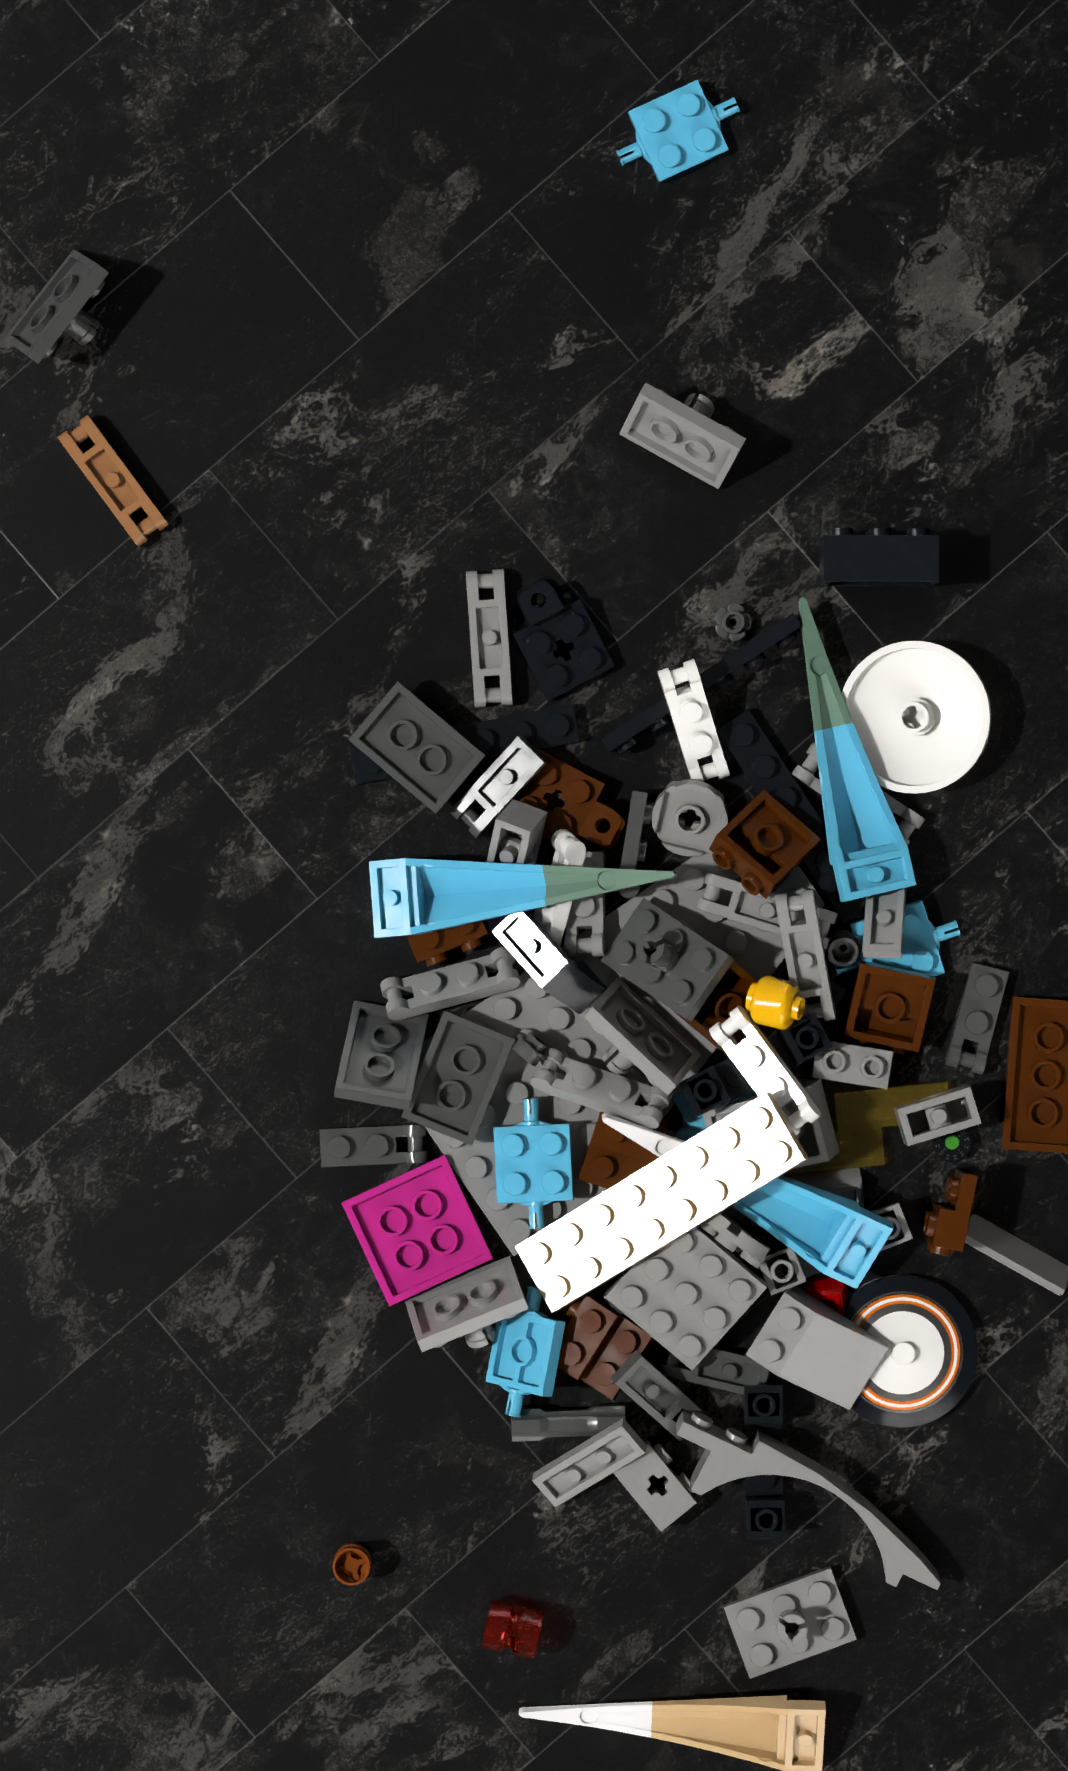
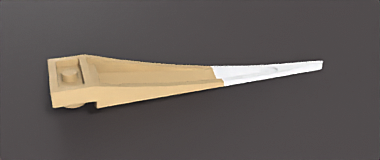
M787 1695L519 1708V1715L523 1718L588 1726L660 1739L717 1752L782 1771H822L825 1701L787 1700Z

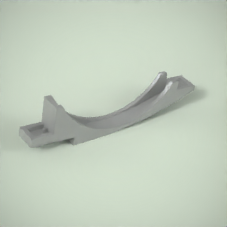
M682 1410L676 1422V1435L705 1448L690 1477V1490L692 1492L703 1495L727 1482L758 1475H780L809 1481L837 1495L853 1508L866 1523L879 1547L886 1583L897 1587L904 1574L938 1590L941 1584L938 1571L919 1548L868 1499L819 1463L758 1429L752 1441L749 1442L745 1434L734 1428L721 1429L713 1425L714 1422L711 1418L700 1412L694 1411L690 1414Z

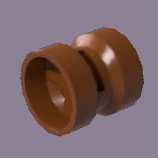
M352 1542L341 1546L335 1554L332 1565L333 1573L337 1580L349 1586L358 1585L365 1581L370 1572L371 1554L366 1547L359 1543Z

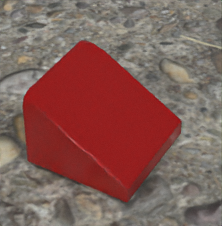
M811 1276L805 1292L845 1317L848 1285L829 1276Z

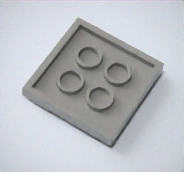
M697 1226L628 1268L607 1291L605 1298L689 1369L693 1370L765 1291L767 1283L704 1229Z

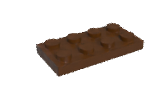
M1012 996L1001 1135L1002 1149L1068 1154V1000Z

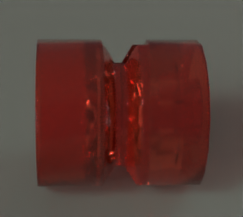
M492 1599L481 1648L501 1653L506 1648H509L514 1656L534 1660L544 1611L525 1606L516 1611L513 1604Z

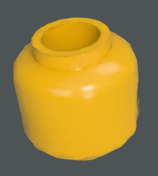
M764 976L758 983L753 982L747 993L745 1008L747 1012H750L753 1022L767 1027L786 1030L792 1025L794 1020L802 1018L805 1009V998L800 997L799 986L796 983L772 976Z

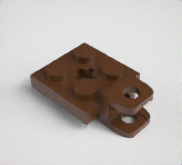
M538 749V752L548 763L514 800L548 812L542 837L551 842V838L557 830L566 829L577 839L581 836L604 848L615 847L626 826V821L616 811L599 802L607 785ZM556 790L561 791V799L565 802L563 808L555 807L553 811H549L547 809L549 803L545 800L547 794L553 795ZM609 821V831L601 833L600 825L603 822Z

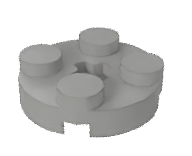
M687 779L670 782L665 790L658 795L653 806L652 827L654 832L657 833L658 838L669 851L681 856H698L703 854L704 851L702 850L709 849L716 835L728 824V809L723 794L708 783L699 780ZM688 809L695 810L696 815L701 817V820L694 821L692 826H686L685 819L679 817L681 813H686Z
M723 1212L699 1225L730 1251L738 1253L742 1251L740 1256L757 1269L771 1251L765 1243L752 1233L747 1232L739 1226L740 1224Z

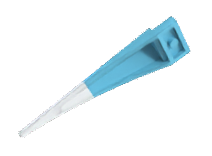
M602 1114L604 1123L658 1157L686 1142L613 1115ZM782 1175L732 1205V1207L765 1229L820 1272L856 1289L893 1231L892 1221L860 1207L859 1202Z

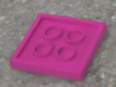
M446 1155L433 1159L341 1203L389 1307L493 1259Z

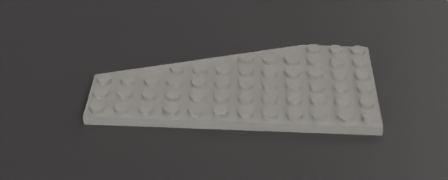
M703 849V854L691 857L672 870L678 874L675 878L653 883L605 916V953L642 899L645 898L734 958L733 961L757 982L764 976H771L785 958L781 935L695 909L698 899H703L707 884H704L707 872L741 882V877L731 868L724 870L714 862L713 852L709 849ZM799 865L793 869L791 875L773 892L776 894L787 893L789 897L802 895L804 890L814 889L817 907L823 908L825 905ZM721 889L717 903L728 906L732 892ZM587 929L579 934V938H591L592 929ZM563 945L560 948L565 952V947ZM579 953L578 957H569L572 961L583 960L607 988L619 977L701 1054L681 1081L697 1074L717 1048L669 1007L600 961L603 956L593 957L592 953ZM527 971L519 976L520 985L517 988L489 996L460 1016L515 1038L513 1045L518 1040L517 1034L526 1037L531 1032L546 1044V1049L553 1048L559 1050L567 1058L613 1073L606 1066L609 1062L603 1061L604 1052L612 1047L613 1044L605 1036L594 1031L590 1022L583 1017L596 1000L582 1014H578L543 990ZM434 1035L423 1043L417 1076ZM511 1048L472 1146L430 1128H425L441 1152L446 1155L448 1162L512 1255L516 1256L518 1252L515 1246L544 1228L538 1229L537 1223V1228L529 1229V1206L519 1203L497 1204L493 1127L514 1126L523 1122L524 1098H530L531 1113V1099L539 1098V1121H545L550 1124L571 1123L574 1200L553 1201L544 1205L545 1227L607 1189L578 1180L600 1111L534 1088L530 1081L535 1070L541 1069V1060L534 1067ZM635 1065L623 1076L653 1086L648 1081L646 1075ZM555 1072L554 1076L556 1078L564 1079L565 1075ZM679 1084L672 1091L673 1097L682 1092ZM672 1099L668 1107L663 1108L661 1111L663 1118L674 1105ZM640 1101L638 1106L643 1107L648 1106V1104Z

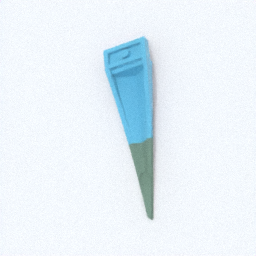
M802 597L799 599L798 604L830 865H833L840 901L846 902L916 885L908 846L891 812L854 726L808 602Z
M414 858L369 861L374 938L425 934L675 878L678 874L674 871Z

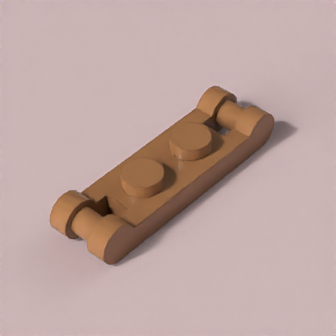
M86 415L79 421L81 425L70 433L67 431L63 432L57 438L139 547L147 541L146 536L157 528L161 531L169 524L89 415ZM90 437L95 445L83 453L78 445ZM140 508H143L148 517L136 525L130 516Z

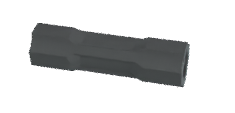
M625 1404L594 1405L583 1409L547 1410L543 1407H522L521 1417L511 1416L512 1442L542 1441L548 1437H593L622 1418L626 1420Z

